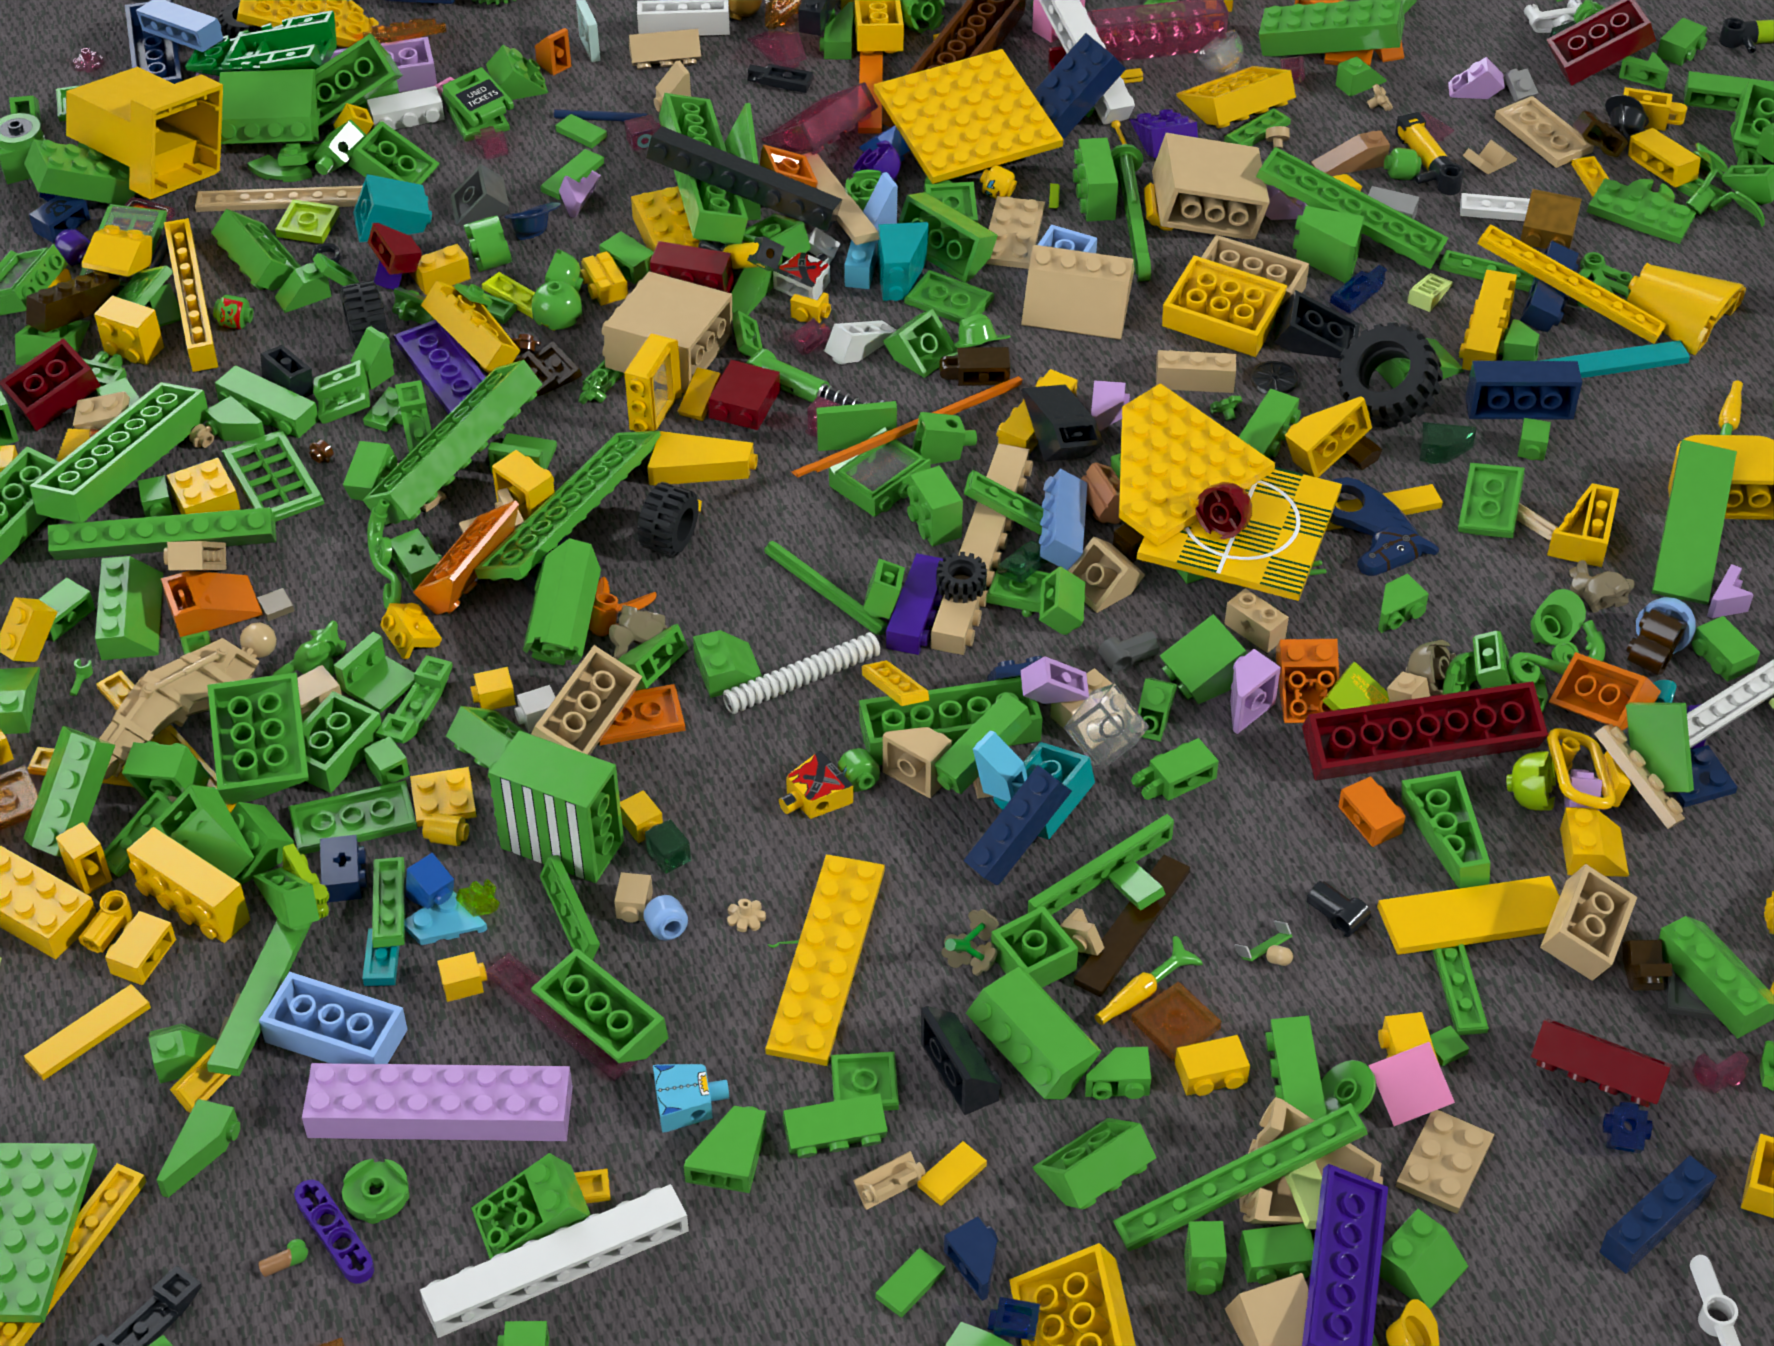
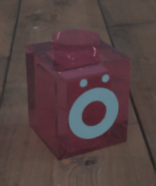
M652 114L625 121L626 139L633 152L648 148L651 136L661 127L660 123L655 122Z

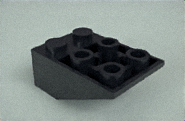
M1066 384L1021 389L1044 462L1089 457L1104 445L1096 420Z

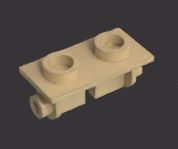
M909 1151L853 1181L863 1206L867 1210L917 1184L921 1180V1176L925 1174V1169L920 1162L915 1163L913 1155Z

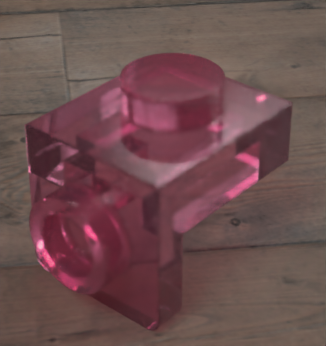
M489 126L480 129L481 133L474 135L476 143L482 146L487 160L509 153L502 130Z
M812 318L791 334L790 337L798 351L802 355H806L821 343L825 342L827 344L832 331L825 323L820 325L815 318Z
M1739 1050L1716 1065L1705 1053H1702L1697 1057L1692 1072L1695 1073V1077L1701 1085L1708 1086L1714 1093H1717L1729 1084L1735 1087L1742 1082L1746 1076L1744 1071L1749 1058Z

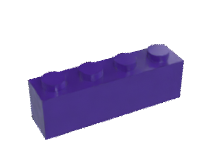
M916 553L886 630L887 649L919 655L921 647L928 645L930 630L928 629L929 626L933 627L938 613L936 608L940 607L944 595L941 596L939 594V589L936 587L938 562L940 560L943 561V558Z

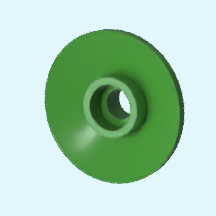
M1355 1060L1345 1061L1333 1067L1324 1076L1321 1085L1326 1113L1329 1114L1351 1103L1357 1114H1360L1370 1104L1376 1089V1079L1374 1073L1366 1064Z

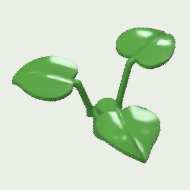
M1697 143L1696 148L1698 151L1693 153L1701 158L1699 168L1710 173L1702 186L1686 202V205L1690 209L1696 210L1698 215H1701L1709 206L1714 208L1718 203L1732 198L1739 206L1751 212L1760 221L1761 227H1763L1765 219L1761 209L1753 200L1739 191L1735 193L1729 192L1716 200L1713 199L1716 194L1708 186L1715 175L1722 179L1723 173L1721 171L1726 172L1728 167L1717 154L1708 150L1702 144Z

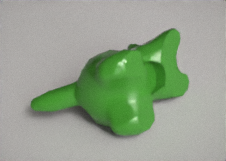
M330 621L325 629L310 630L309 633L313 638L301 644L294 654V659L275 671L273 675L288 674L295 671L305 674L323 665L333 676L335 669L332 658L342 654L346 647L345 640H340L338 637L337 622Z

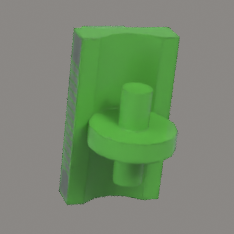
M400 287L394 289L395 303L392 312L398 314L399 319L403 321L413 320L420 324L434 320L421 306L425 297L420 296L418 292L413 290L407 291Z

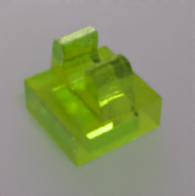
M485 879L483 886L474 881L470 887L459 889L456 895V900L473 917L491 914L498 909L500 904L494 897L496 886L489 879Z

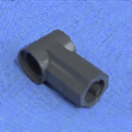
M1147 631L1122 641L1117 637L1109 638L1100 645L1098 653L1112 673L1116 675L1118 671L1129 670L1135 662L1159 654V646L1153 632Z

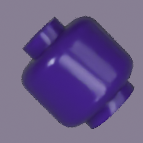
M71 229L64 230L58 234L55 239V246L69 265L73 266L78 263L82 265L83 258L91 241L80 231Z

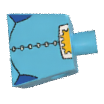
M702 1064L653 1065L662 1133L712 1119L711 1101L729 1099L727 1080L708 1082L706 1067Z

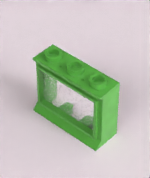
M54 244L49 249L47 247L22 253L10 250L1 260L0 316L26 311L27 296L38 292L40 289H47L68 265Z
M883 427L878 432L870 436L868 439L883 434L888 430L886 429V427ZM895 439L829 467V486L876 517L881 512L889 511L892 505L899 499L908 497L907 488L910 486V475L930 469L931 459H925Z

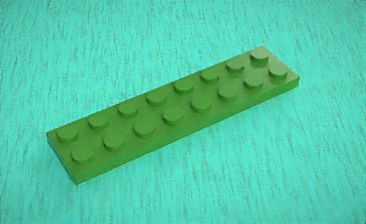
M1277 147L1273 149L1256 175L1265 184L1282 190L1286 195L1295 197L1310 207L1364 216L1363 234L1429 269L1434 265L1448 240V237Z

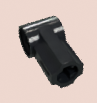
M1325 881L1317 882L1307 895L1306 902L1328 917L1332 927L1335 930L1338 928L1344 932L1345 937H1350L1371 918V911L1365 902L1356 897L1348 899Z

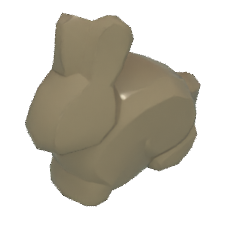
M1584 560L1579 561L1576 567L1569 570V574L1573 579L1570 590L1580 598H1584L1593 613L1611 606L1620 607L1628 604V595L1635 585L1632 579H1626L1619 573L1610 571L1591 577L1589 576L1587 563Z
M623 605L622 613L619 617V625L613 624L609 628L610 641L616 646L614 658L618 660L627 653L628 646L632 642L642 644L666 630L665 615L645 610L641 611L637 610V608Z

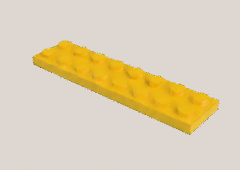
M826 854L765 1048L767 1055L824 1066L828 1065L884 875L885 865Z

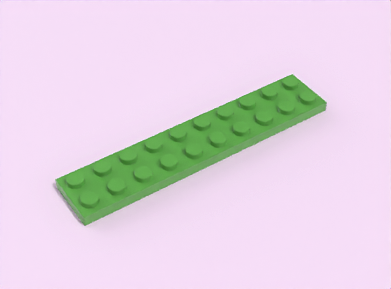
M660 431L616 433L474 569L478 579H491L494 581L501 578H513V580H519L526 577L529 571L536 564L540 563L550 550L558 546V542L564 536L570 534L572 529L580 521L584 520L587 517L586 515L593 508L597 507L607 494L614 491V487L620 481L626 479L628 474L635 467L639 466L648 454L653 452L655 444L661 436Z

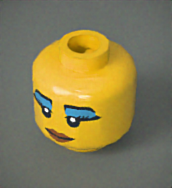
M994 165L990 170L985 169L979 181L983 183L982 192L994 199H997V196L1010 197L1017 185V181L1014 180V173L999 165Z

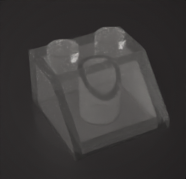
M1115 683L1091 691L1089 698L1081 704L1064 727L1084 754L1090 757L1092 764L1099 770H1103L1134 747L1149 728L1148 724Z

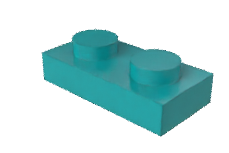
M368 929L362 978L364 986L395 985L400 946L373 948L372 929Z

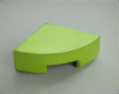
M1050 183L1049 208L1059 207V184Z

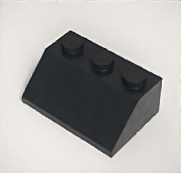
M929 1006L921 1008V1045L963 1114L967 1115L998 1102L999 1089L1002 1087L1000 1077L995 1070L991 1071L988 1067L983 1049L980 1046L976 1047L973 1043L967 1024L961 1023L953 1012Z

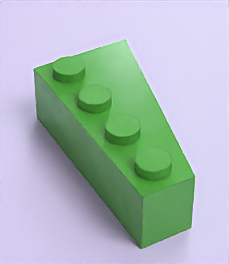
M1461 771L1402 780L1403 805L1458 889L1490 884V860Z

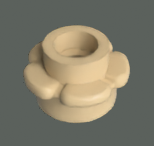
M199 424L193 428L189 440L193 443L194 447L199 448L202 446L206 448L213 442L214 435L210 426Z

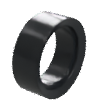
M332 243L320 244L312 251L313 258L317 253L333 252L336 255L331 260L336 263L341 257L338 246Z

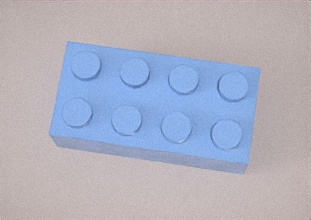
M292 972L288 973L259 1019L265 1043L332 1064H388L408 1030L402 1007Z

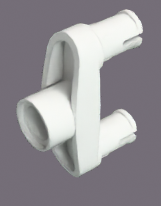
M1570 0L1567 8L1541 12L1535 4L1533 6L1528 5L1524 9V14L1528 17L1529 24L1535 32L1560 33L1576 24L1573 17L1580 4L1582 5V2L1580 0Z

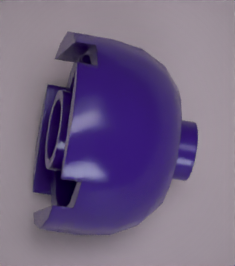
M886 140L876 143L878 148L874 151L870 148L866 150L854 164L853 168L856 172L877 170L881 172V175L887 172L894 182L897 180V174L901 166L898 152Z

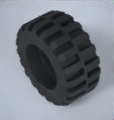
M1388 322L1387 326L1379 323L1374 325L1372 330L1364 329L1360 332L1362 335L1357 339L1353 337L1349 342L1350 347L1348 349L1344 348L1340 356L1343 361L1338 362L1336 369L1339 373L1336 377L1337 385L1340 387L1339 391L1346 402L1360 396L1363 397L1367 405L1370 421L1379 427H1383L1385 423L1389 427H1397L1399 422H1403L1404 425L1412 422V417L1416 415L1418 417L1422 416L1425 413L1423 409L1426 406L1431 407L1435 402L1433 396L1434 394L1438 395L1441 389V385L1438 382L1443 380V372L1440 369L1441 362L1439 357L1420 331L1417 329L1413 330L1407 324L1399 326L1397 322ZM1393 358L1410 360L1409 372L1397 387L1384 392L1369 390L1370 378L1380 364Z

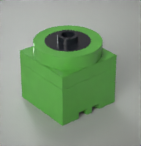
M17 113L0 119V165L7 184L32 179L24 162L33 139L45 140L40 122L33 115Z

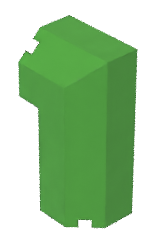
M569 538L547 554L539 568L535 585L536 593L523 646L524 652L528 653L529 649L533 651L532 657L535 660L556 665H565L566 660H572L571 665H578L583 656L601 572L591 544Z

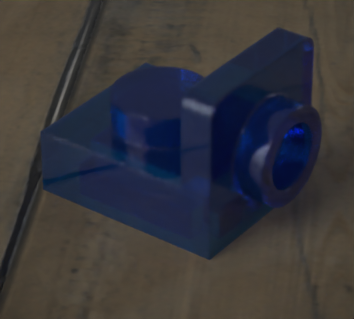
M1000 1297L998 1309L990 1310L987 1330H993V1335L999 1338L1000 1335L1034 1341L1040 1304Z

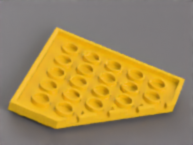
M240 0L236 20L249 26L262 27V25L271 23L272 27L282 25V20L333 10L335 14L337 46L348 48L368 34H372L377 40L379 22L373 17H366L363 14L364 10L352 0Z
M1161 383L1122 406L1119 518L1157 546L1198 521L1196 507L1198 506L1199 499L1197 500V498L1209 486L1220 482L1237 484L1246 490L1274 472L1275 463Z

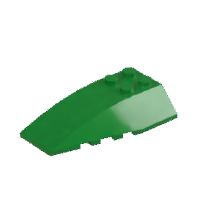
M332 10L291 17L282 20V25L272 27V24L269 23L262 25L261 31L249 33V30L241 31L233 39H229L228 35L223 36V40L204 52L195 49L185 67L187 71L220 76V72L316 70L331 59L337 47L335 14Z

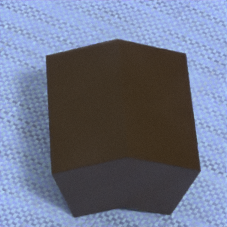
M1363 436L1342 456L1359 469L1364 470L1369 465L1378 461L1383 449L1366 436Z

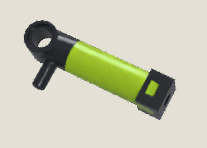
M1727 18L1723 22L1719 42L1728 48H1737L1744 44L1748 53H1754L1757 50L1755 44L1774 43V20L1743 21L1739 18Z

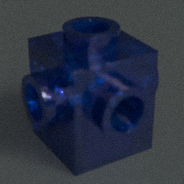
M1620 1102L1619 1106H1614L1610 1109V1114L1605 1113L1602 1132L1607 1133L1606 1148L1634 1153L1644 1151L1645 1140H1650L1652 1134V1120H1647L1648 1111L1639 1110V1104ZM1624 1123L1630 1126V1130L1625 1128Z

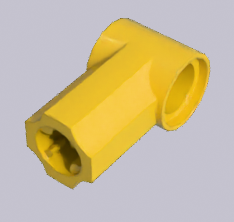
M114 890L102 896L100 900L101 909L79 936L80 943L88 950L103 953L119 930L124 928L129 921L133 920L134 914L126 894L122 891Z

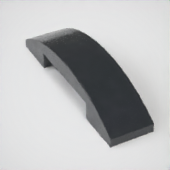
M176 1265L152 1287L154 1296L107 1338L100 1334L88 1346H149L184 1313L201 1289V1282Z

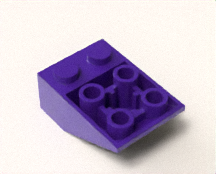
M1173 109L1161 110L1158 115L1152 116L1151 113H1141L1137 115V118L1130 119L1144 149L1153 158H1157L1166 133L1198 138L1197 122L1189 119L1188 116H1182L1181 113L1173 112Z

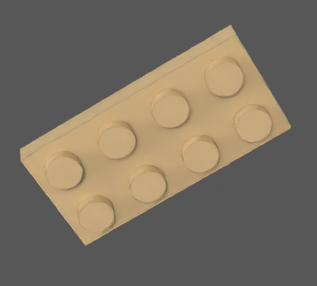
M1533 96L1496 110L1495 119L1556 168L1571 162L1572 159L1581 158L1593 152L1594 145L1586 142L1574 128Z
M997 196L989 230L997 234L998 237L991 258L985 264L1029 269L1033 245H1036L1045 202Z

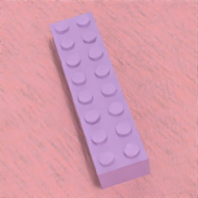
M312 1063L302 1120L307 1138L567 1141L573 1087L570 1066Z

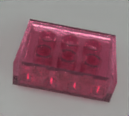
M863 82L824 96L763 137L762 141L800 155L809 152L815 155L824 149L823 145L825 143L831 144L840 139L839 134L841 132L847 133L856 128V122H863L872 117L871 112L877 109L878 105L867 84Z

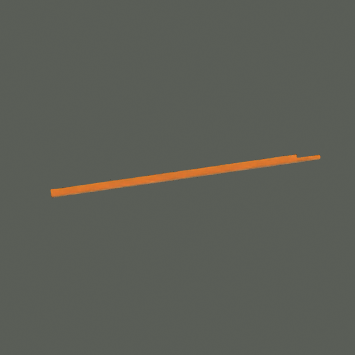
M1019 376L932 413L954 415L1016 388L1022 384L1023 379ZM918 419L791 471V473L798 478L812 471L820 472L916 431Z

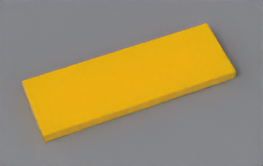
M1544 876L1379 900L1377 908L1396 953L1400 955L1437 948L1455 947L1459 944L1468 945L1546 933L1560 896L1551 877Z

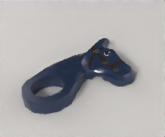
M1349 477L1332 480V482L1342 484L1340 494L1354 495L1361 501L1363 506L1356 512L1342 511L1335 506L1330 518V522L1334 525L1363 532L1373 537L1369 551L1364 553L1357 561V567L1363 574L1369 576L1379 575L1421 557L1422 553L1437 555L1439 548L1432 542L1419 536L1407 516L1381 492L1357 479Z

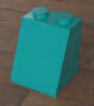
M368 174L353 211L359 243L368 241L373 223H380L409 235L424 232L426 225H429L432 219V211L429 210L428 196L425 195L423 185Z
M928 222L878 224L877 267L883 301L903 300L914 288L926 264Z

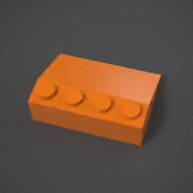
M516 500L479 515L414 590L413 593L434 614L451 613L459 606L460 601L458 599L463 593L467 594L475 587L477 575L474 569L514 532L519 503Z

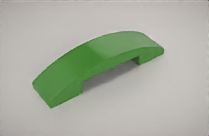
M421 380L395 385L409 453L432 431Z
M426 655L414 673V685L395 714L388 713L377 730L376 737L384 739L390 736L394 742L401 744L412 739L422 728L441 697L452 670V662Z

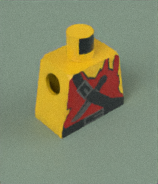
M819 751L788 774L786 777L787 795L779 798V805L785 814L801 808L812 819L852 804L853 785L822 751Z

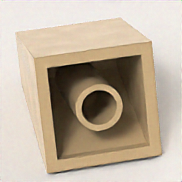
M1300 1273L1238 1294L1225 1308V1311L1243 1346H1302L1309 1289L1303 1274Z

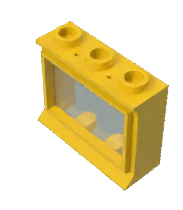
M650 333L624 372L629 428L635 432L657 430L674 404L675 399L682 397L678 340Z

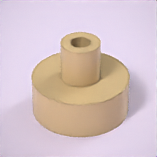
M1275 126L1266 129V141L1273 142V149L1275 147L1282 149L1283 142L1290 139V129L1288 127Z

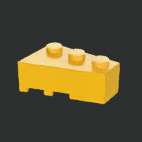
M1592 483L1577 501L1572 512L1565 516L1564 522L1560 527L1553 531L1547 556L1574 562L1584 560L1588 565L1602 567L1619 489Z

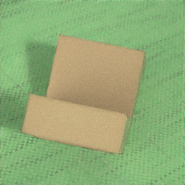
M1492 140L1489 141L1480 155L1469 148L1463 155L1468 161L1487 174L1517 160L1516 157Z

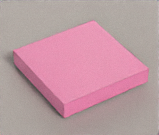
M1430 1042L1369 1065L1375 1075L1377 1087L1394 1126L1455 1103Z

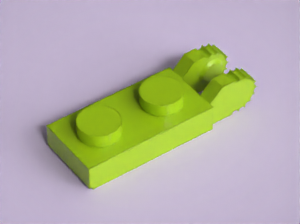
M294 844L284 846L283 869L313 885L319 919L326 917L329 913L327 905L329 893L326 886L319 883L316 873H311L305 855H300Z

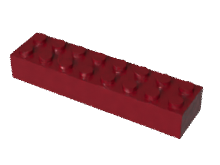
M1533 681L1309 714L1302 725L1315 781L1538 748L1548 736Z

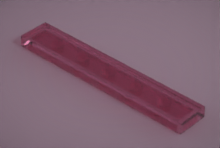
M509 952L486 970L487 977L614 1082L638 1062L636 1060L618 1063L534 994L531 988L541 978Z

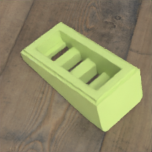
M1430 273L1412 287L1409 291L1407 303L1430 312L1449 290L1453 282Z

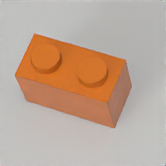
M1371 776L1341 789L1338 807L1372 847L1402 834L1406 817L1400 806L1394 804L1387 796L1385 789L1378 785Z

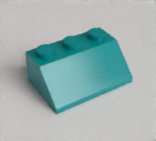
M1040 742L1024 761L1027 778L1039 765L1072 790L1067 799L1038 834L1039 837L1049 840L1095 784L1090 757ZM993 797L994 802L1002 810L1009 803L1008 801Z

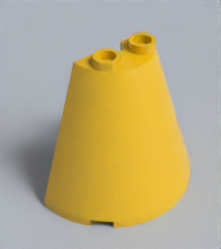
M1646 263L1640 273V277L1635 275L1629 283L1628 289L1631 292L1627 301L1666 323L1667 325L1663 332L1673 341L1680 340L1686 351L1696 355L1706 344L1713 326L1724 314L1731 316L1742 304L1746 288L1740 283Z

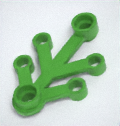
M1596 252L1587 253L1581 259L1580 267L1582 270L1578 274L1587 279L1592 274L1595 284L1611 293L1615 291L1625 295L1627 300L1631 292L1628 289V285L1633 276L1628 272H1621L1607 266L1601 254ZM1604 275L1610 276V277L1615 278V279H1617V280H1616V282H1615V281H1613V280H1611V279L1606 278ZM1577 301L1580 307L1588 308V306Z

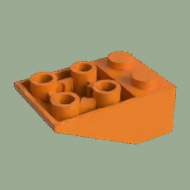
M185 571L161 578L166 600L180 637L207 630L210 631L263 615L248 575Z
M1280 639L1276 647V664L1281 667L1278 683L1284 723H1304L1309 714L1333 711L1323 700L1339 680L1337 639Z

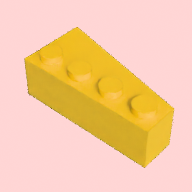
M1486 270L1479 298L1475 301L1474 311L1470 317L1469 328L1465 332L1464 343L1460 347L1459 358L1463 359L1462 369L1471 370L1472 361H1497L1500 341L1504 340L1505 329L1508 327L1511 317L1516 274Z
M439 281L435 282L421 306L480 363V367L484 371L491 373L496 367L513 363L520 349L487 308L481 303L469 301L454 286Z

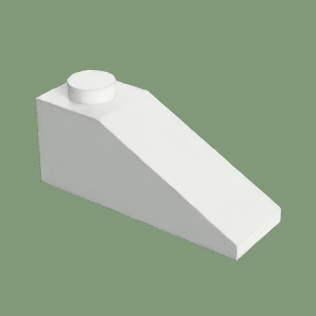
M882 320L834 324L824 352L832 356L833 361L838 364L846 365L847 363L859 362L883 346V340L895 332L896 329Z

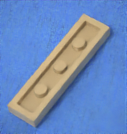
M1609 724L1594 733L1667 829L1674 827L1685 819L1681 814L1683 810L1680 804L1674 798L1667 796L1663 790L1664 785L1655 774H1650L1644 766L1646 764L1644 758L1638 751L1632 750L1626 743L1627 737L1619 727Z

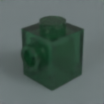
M671 819L654 825L645 832L647 852L665 874L691 861L690 842Z

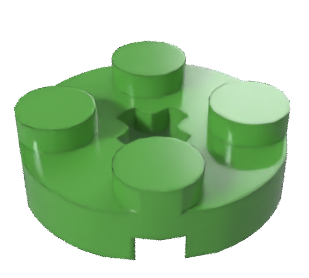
M374 1159L364 1160L347 1172L343 1180L342 1198L347 1211L352 1216L367 1223L375 1224L394 1216L404 1207L410 1196L407 1175L404 1169L392 1160L384 1159L385 1162H374ZM371 1186L376 1188L383 1186L380 1193L370 1194L369 1188Z

